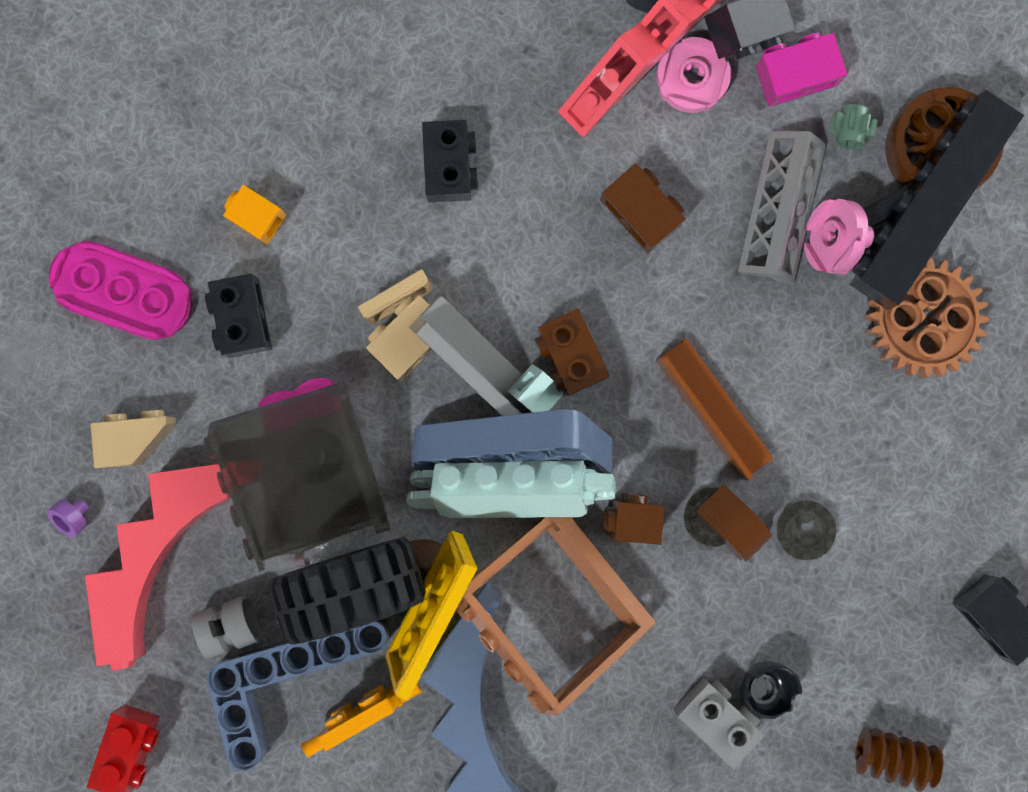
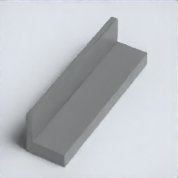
M438 296L409 328L501 416L527 413L528 410L507 392L522 374L444 297Z

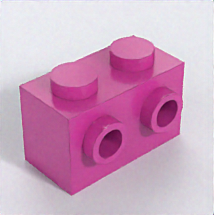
M813 33L801 38L798 41L799 44L786 47L784 43L777 44L763 52L764 54L755 67L768 107L837 87L848 74L834 33L821 36L820 33Z

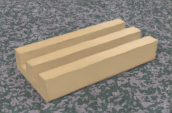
M421 269L361 304L358 308L365 320L374 326L394 314L397 307L408 297L412 300L418 295L423 297L431 292L433 287Z

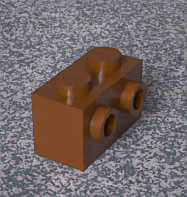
M635 163L602 192L600 201L644 251L649 254L677 230L686 218L682 215L684 209L681 204L671 195L666 197L657 187L659 181L648 168L642 170Z
M579 308L538 327L537 331L540 336L534 338L542 358L544 359L549 356L555 370L549 373L558 392L565 390L567 396H570L610 377Z
M621 493V500L612 499L611 507L604 508L603 529L609 531V536L614 541L662 545L665 506L647 502L648 496Z

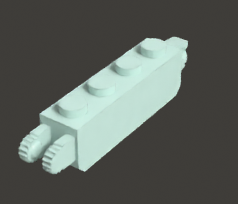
M584 460L435 464L434 470L412 472L410 476V484L412 486L431 490L409 492L406 504L416 509H437L441 516L447 518L582 517L587 514L588 505L594 504V501L615 499L616 482L613 474L596 473L593 469H586Z

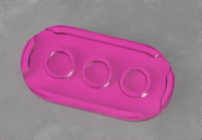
M91 241L78 242L76 245H72L69 248L66 247L60 251L50 266V288L53 289L55 298L61 306L74 313L150 340L172 337L184 328L191 316L193 308L190 288L181 276L165 267Z

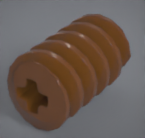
M865 727L860 733L855 751L856 772L860 775L865 773L869 765L872 778L878 779L882 771L885 770L886 782L893 783L899 774V783L902 787H908L913 779L914 789L918 792H922L927 783H929L931 788L936 787L941 780L944 764L941 748L935 745L927 747L921 741L912 742L908 737L898 738L894 733L888 732L883 734V731L873 728L869 730L868 727Z

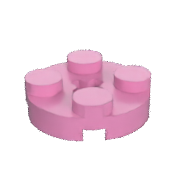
M688 37L675 44L660 59L656 72V83L659 88L660 97L674 109L686 113H699L714 107L724 96L731 79L729 62H726L725 57L718 59L713 42L701 37ZM692 67L698 68V75L703 77L702 81H696L695 84L689 83L688 78L684 77L683 72H689Z
M839 198L837 200L828 199L816 207L807 222L806 230L811 231L810 243L804 242V250L808 262L814 269L845 275L861 259L865 248L872 244L874 231L872 227L868 226L866 213L857 202ZM836 229L838 230L837 240H836V234H835Z

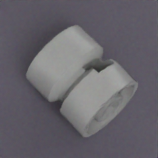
M245 595L224 602L221 610L213 606L192 615V630L195 641L202 655L208 660L230 652L232 645L240 649L259 642L261 639L260 626L252 603Z

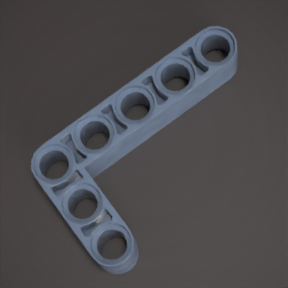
M569 409L417 426L414 430L412 466L421 470H434L435 464L532 462L553 459L558 461L584 460L586 469H593L596 473L612 474L613 439L586 415Z
M381 619L343 633L331 635L340 637L344 641L345 651L341 654L333 653L329 649L328 638L331 636L295 645L289 644L287 641L279 642L228 657L213 666L207 675V686L230 765L239 771H249L256 767L268 750V740L254 689L376 654L389 641L391 633L388 622ZM371 625L377 627L382 635L381 641L378 643L368 642L363 636L364 627ZM294 647H302L307 651L309 655L307 664H299L293 659L292 650ZM263 657L270 661L272 664L271 674L266 675L258 670L256 664L258 658ZM222 668H228L234 672L236 676L235 685L226 684L222 680ZM232 705H238L244 709L246 713L245 721L236 720L232 716ZM241 742L251 743L256 749V756L248 757L243 754Z

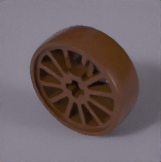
M937 88L916 96L896 114L886 135L885 156L893 177L902 187L912 181L917 183V180L913 178L915 173L925 160L929 159L931 161L938 151L934 148V145L941 134L947 128L952 130L955 126L956 117L954 115L960 105L968 97L974 99L978 95L961 88ZM929 111L935 118L939 116V127L931 126L927 122L926 112ZM909 119L913 121L915 131L908 128ZM908 139L921 146L907 147L904 140ZM1003 148L976 189L982 186L994 173L1001 160ZM922 154L923 158L912 165L908 156Z

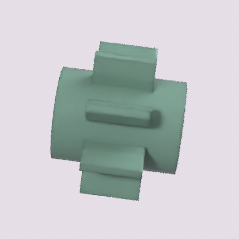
M857 104L845 105L842 107L841 112H836L835 117H831L828 134L836 135V145L841 148L861 149L864 147L865 142H870V138L875 137L878 120L871 119L870 109Z

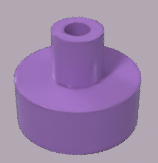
M79 498L72 504L65 500H59L47 511V516L61 533L73 538L86 527V520L82 514L89 507Z

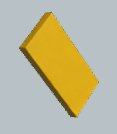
M451 530L448 533L423 581L426 590L424 601L409 608L386 653L396 697L409 700L478 569L463 534Z

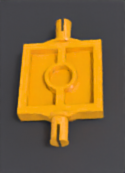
M419 683L414 688L409 700L422 693ZM380 684L363 694L364 699L359 701L357 706L352 707L349 702L334 710L330 714L331 717L324 722L326 727L321 730V733L301 744L302 750L308 758L323 749L326 752L394 713L397 707L403 706V703L408 700L396 697L393 685L385 689L383 684Z

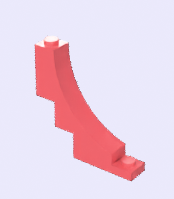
M658 0L640 23L622 34L559 109L558 113L582 137H585L605 114L619 103L640 79L722 0Z
M254 458L148 474L154 519L118 524L117 533L122 568L85 575L96 666L110 664L111 670L133 667L134 660L145 655V614L154 580L163 561L175 543L194 523L217 506L236 497L232 477L237 478V484L260 481L259 473L269 472L267 458Z

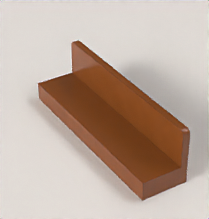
M687 339L656 360L741 480L752 479L754 472L774 459Z

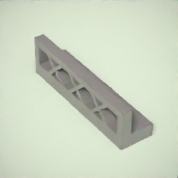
M770 131L738 272L742 274L767 276L777 282L794 285L806 234V226L826 144L810 131ZM780 142H794L791 154L780 162L777 158ZM782 175L785 179L783 189L772 197L769 193L770 185L777 177ZM773 210L777 215L775 225L764 233L761 228L762 219ZM765 245L768 250L765 266H752L755 252Z

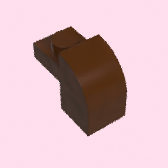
M724 484L697 510L702 521L726 543L729 550L740 561L743 559L747 562L773 536L759 517Z

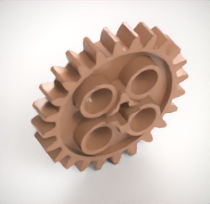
M930 258L899 306L886 310L871 299L867 301L866 304L874 308L875 312L865 315L864 319L873 321L875 327L868 329L866 334H877L878 340L871 347L878 348L883 346L885 351L880 359L883 361L893 357V370L901 369L906 365V376L915 375L918 369L921 379L930 378L932 370L936 377L946 376V368L950 372L959 371V362L965 364L972 361L968 351L976 352L982 349L975 339L988 335L987 332L979 328V324L990 321L989 317L982 316L979 310L988 306V302H977L976 297L983 290L982 288L974 290L969 288L974 279L973 276L964 279L959 278L962 267L958 266L948 272L947 260L939 262L934 267V261ZM923 284L928 285L932 289L933 297L931 301H927L922 296L921 287ZM946 295H948L950 301L928 319L930 324L919 327L909 337L908 341L905 342L903 336L925 319V312L936 309ZM896 309H901L906 314L907 321L904 327L895 321L894 313ZM949 311L954 312L958 317L956 328L950 326L947 321ZM923 335L927 336L932 342V349L929 354L924 352L920 346V340Z

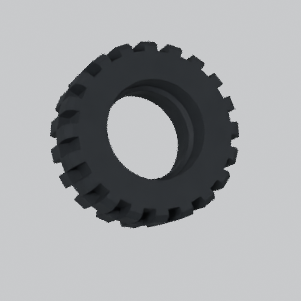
M405 537L362 548L270 579L268 586L282 638L292 645L322 639L390 617L423 602L426 594L412 544Z

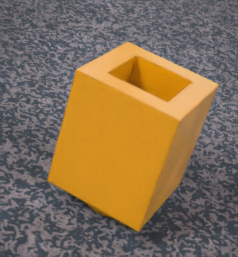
M242 185L239 191L235 190L230 194L224 206L226 211L223 214L231 223L268 245L287 216L281 208L245 185Z

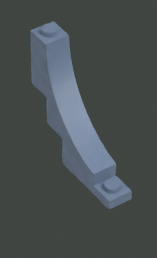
M487 581L475 598L491 617L500 604L495 599L499 594V590ZM460 617L434 651L420 679L452 702L434 725L431 736L464 760L447 782L445 792H521L500 764L486 729L482 709L481 686L482 672L488 649L480 641L478 635L481 632L472 621L467 622Z

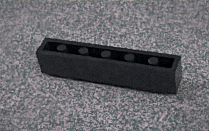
M987 90L974 99L968 97L960 105L954 115L958 118L952 130L947 128L938 138L934 145V148L938 150L931 161L927 159L919 167L913 177L917 180V183L912 191L906 190L900 196L893 207V210L897 212L890 223L886 221L882 224L874 235L873 241L876 242V245L870 254L864 253L852 269V272L856 275L849 285L886 310L900 305L1024 117L1022 113Z

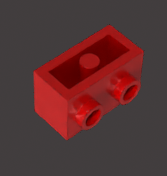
M126 704L112 712L86 787L99 792H132L134 789H139L147 772V767L144 766L147 754L153 750L159 736V730H156L160 716Z

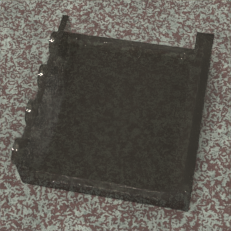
M344 382L210 422L208 437H204L205 448L211 460L217 459L221 470L217 472L220 488L223 494L230 493L234 504L230 506L233 522L236 527L242 526L246 538L243 539L248 560L255 559L259 572L265 570L266 559L370 526H374L376 534L391 530L386 507Z

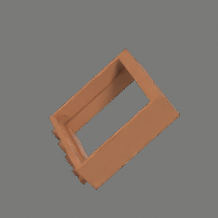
M542 517L473 576L456 609L465 621H472L481 632L478 637L482 644L490 652L494 653L496 651L505 662L503 669L515 683L521 682L530 693L527 698L531 705L539 713L543 714L545 712L547 715H559L656 624L655 620L571 517ZM546 530L625 626L554 694L550 692L472 594Z

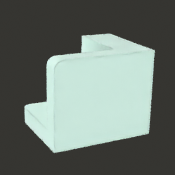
M533 364L507 391L530 413L549 411L563 396L562 391H557L555 384L552 383L553 380Z

